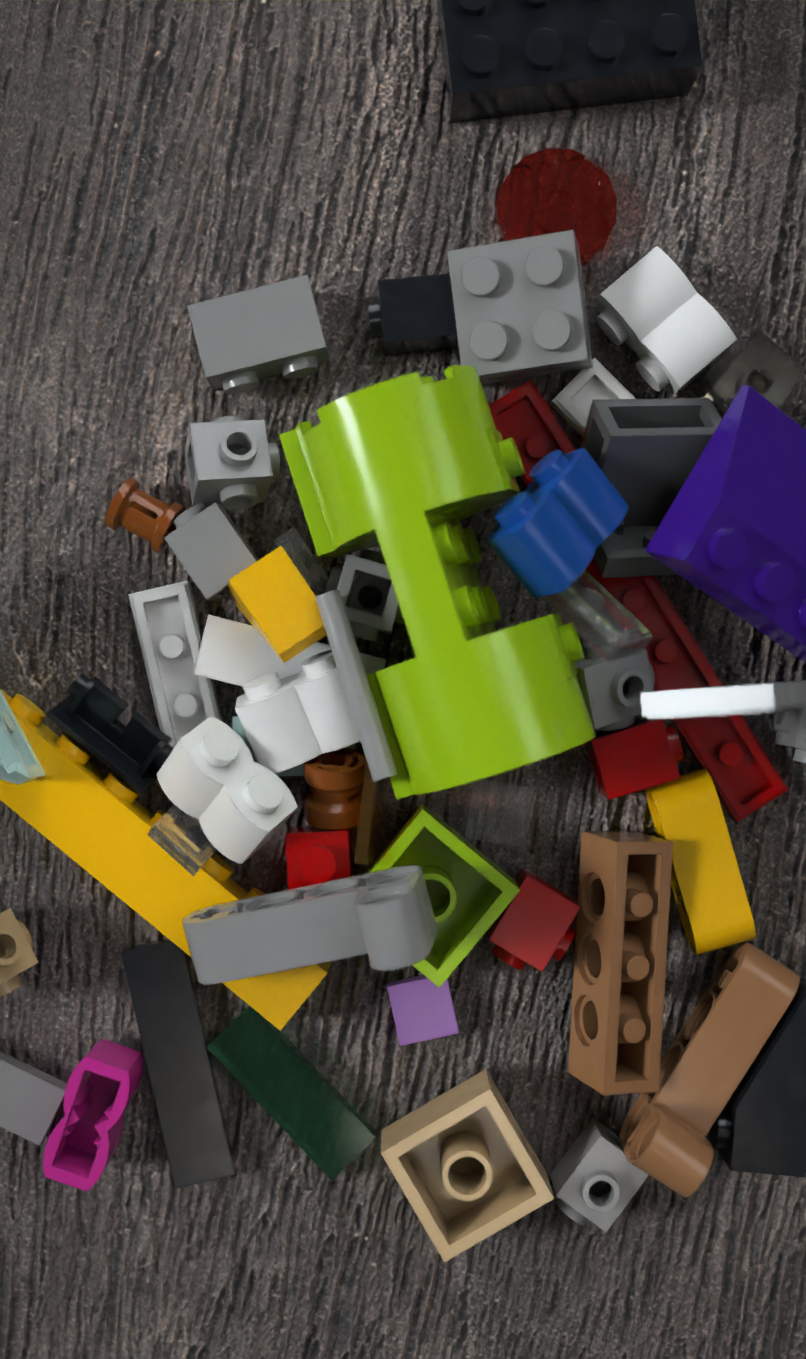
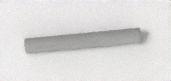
M333 590L315 597L373 782L397 775L398 772L340 591Z

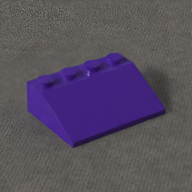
M742 385L646 547L645 552L805 663L806 430L751 386Z

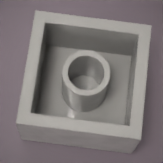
M574 230L447 251L461 365H469L477 369L481 384L593 368L580 248Z

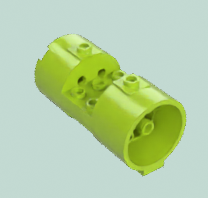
M469 365L449 366L443 370L446 380L435 382L432 376L420 377L419 372H414L363 388L317 409L320 423L313 428L310 421L300 422L295 429L279 435L317 555L319 557L335 558L350 552L380 546L416 658L367 675L398 772L397 775L389 777L397 800L411 795L436 792L497 775L564 752L596 737L576 676L578 670L575 662L584 659V653L573 622L563 625L560 614L556 613L499 631L495 629L493 622L501 620L499 604L490 585L481 586L475 567L476 563L482 562L481 549L471 527L463 529L460 520L492 508L520 493L515 477L523 475L524 468L513 438L510 437L503 440L501 432L496 430L478 371L475 367Z

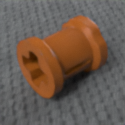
M128 478L120 486L108 508L105 526L113 530H117L120 527L150 542L151 550L161 555L169 547L164 537L176 530L172 523L185 511L186 507L177 502L168 505L140 490V483L132 478Z

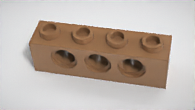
M581 831L577 902L581 908L577 913L568 1073L603 1096L659 1091L673 842L637 831Z

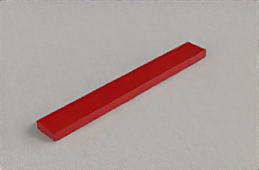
M531 379L489 405L496 430L501 432L503 440L512 437L517 446L524 468V474L517 477L525 490L533 480L529 475L530 471L542 458L556 450H560L563 454L575 451L572 443ZM592 558L580 577L623 646L646 649L648 660L652 665L655 675L654 692L724 686L654 575L602 578L594 558ZM742 714L669 718L700 769L705 768L710 774L718 797L732 820L740 821L789 790Z

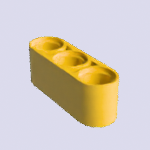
M704 768L680 775L679 779L645 789L657 837L673 842L671 887L685 935L693 953L699 955L755 939L756 929L719 797L708 771Z

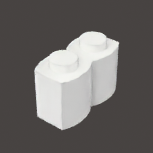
M657 246L599 295L596 304L600 312L596 320L605 335L618 346L625 342L640 358L636 363V368L642 378L654 390L659 392L665 388L672 396L678 394L724 355L737 340L720 314L696 292L681 269Z
M332 650L309 657L301 663L303 671L293 676L280 679L277 672L259 676L243 686L245 694L237 697L235 710L259 764L274 773L288 770L322 753L335 751L360 741Z
M212 716L208 717L179 740L156 774L162 790L171 802L186 814L199 819L201 828L210 843L225 857L239 864L244 863L267 843L298 808L286 784L274 772L254 762L252 754L243 739L230 726Z

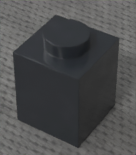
M450 273L378 280L379 300L367 302L371 339L383 338L385 356L457 348L458 337Z

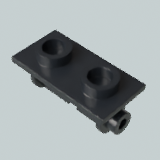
M81 674L68 688L67 693L70 696L49 710L46 716L63 729L70 739L81 744L108 766L116 777L127 782L142 794L157 780V772L174 749L170 746L173 739L168 735L166 736L140 713L135 714L126 726L123 725L118 719L129 704L104 685L98 677L90 680L86 675Z

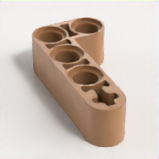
M748 941L739 943L730 952L660 1063L659 1091L640 1093L622 1123L618 1139L628 1162L684 1198L691 1196L699 1188L709 1172L714 1155L713 1147L705 1136L793 1000L799 986L800 977L798 973Z

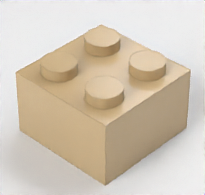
M487 1069L382 1129L381 1154L444 1263L554 1199L544 1167Z

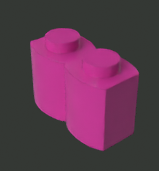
M102 1038L76 1066L65 1089V1115L54 1128L46 1143L43 1155L44 1177L86 1192L97 1182L121 1141L124 1128L123 1112L135 1096L143 1075L142 1052Z

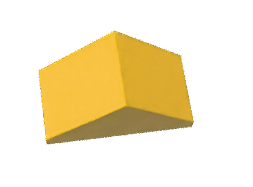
M279 546L228 580L229 596L233 603L283 663H286L327 635L315 600L316 595L282 546Z

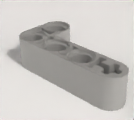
M418 865L400 866L217 904L197 910L182 920L198 982L206 985L368 954L372 969L381 971L395 970L410 966L426 958L432 949L438 932L422 867Z

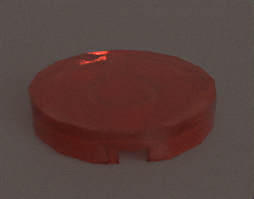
M546 148L525 156L514 166L513 171L507 175L498 192L496 226L502 242L574 230L580 248L581 266H586L604 249L616 223L617 198L609 176L599 165L596 168L592 162L584 159L585 155L572 149Z

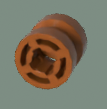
M341 748L322 753L303 763L304 780L310 785L311 790L305 795L304 799L305 820L317 828L326 830H341L359 825L365 819V796L359 791V785L365 780V757L362 753L354 749Z

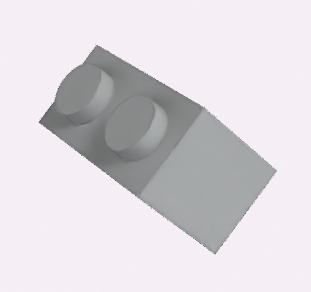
M308 275L187 305L205 378L213 390L223 388L225 394H239L259 387V379L280 373H283L284 379L302 378L316 373L319 370V363L329 361Z

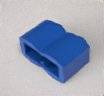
M585 448L566 454L556 450L546 455L530 471L529 475L533 480L525 492L518 493L507 500L495 514V519L498 523L491 531L487 542L533 598L561 593L566 590L586 569L596 552V548L615 531L628 511L629 505Z

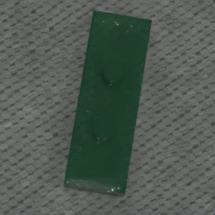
M248 1005L208 1043L206 1048L331 1180L376 1139V1131L282 1031L272 1025L251 1006Z

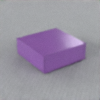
M424 975L387 982V990L400 1046L459 1033L448 978L440 988Z

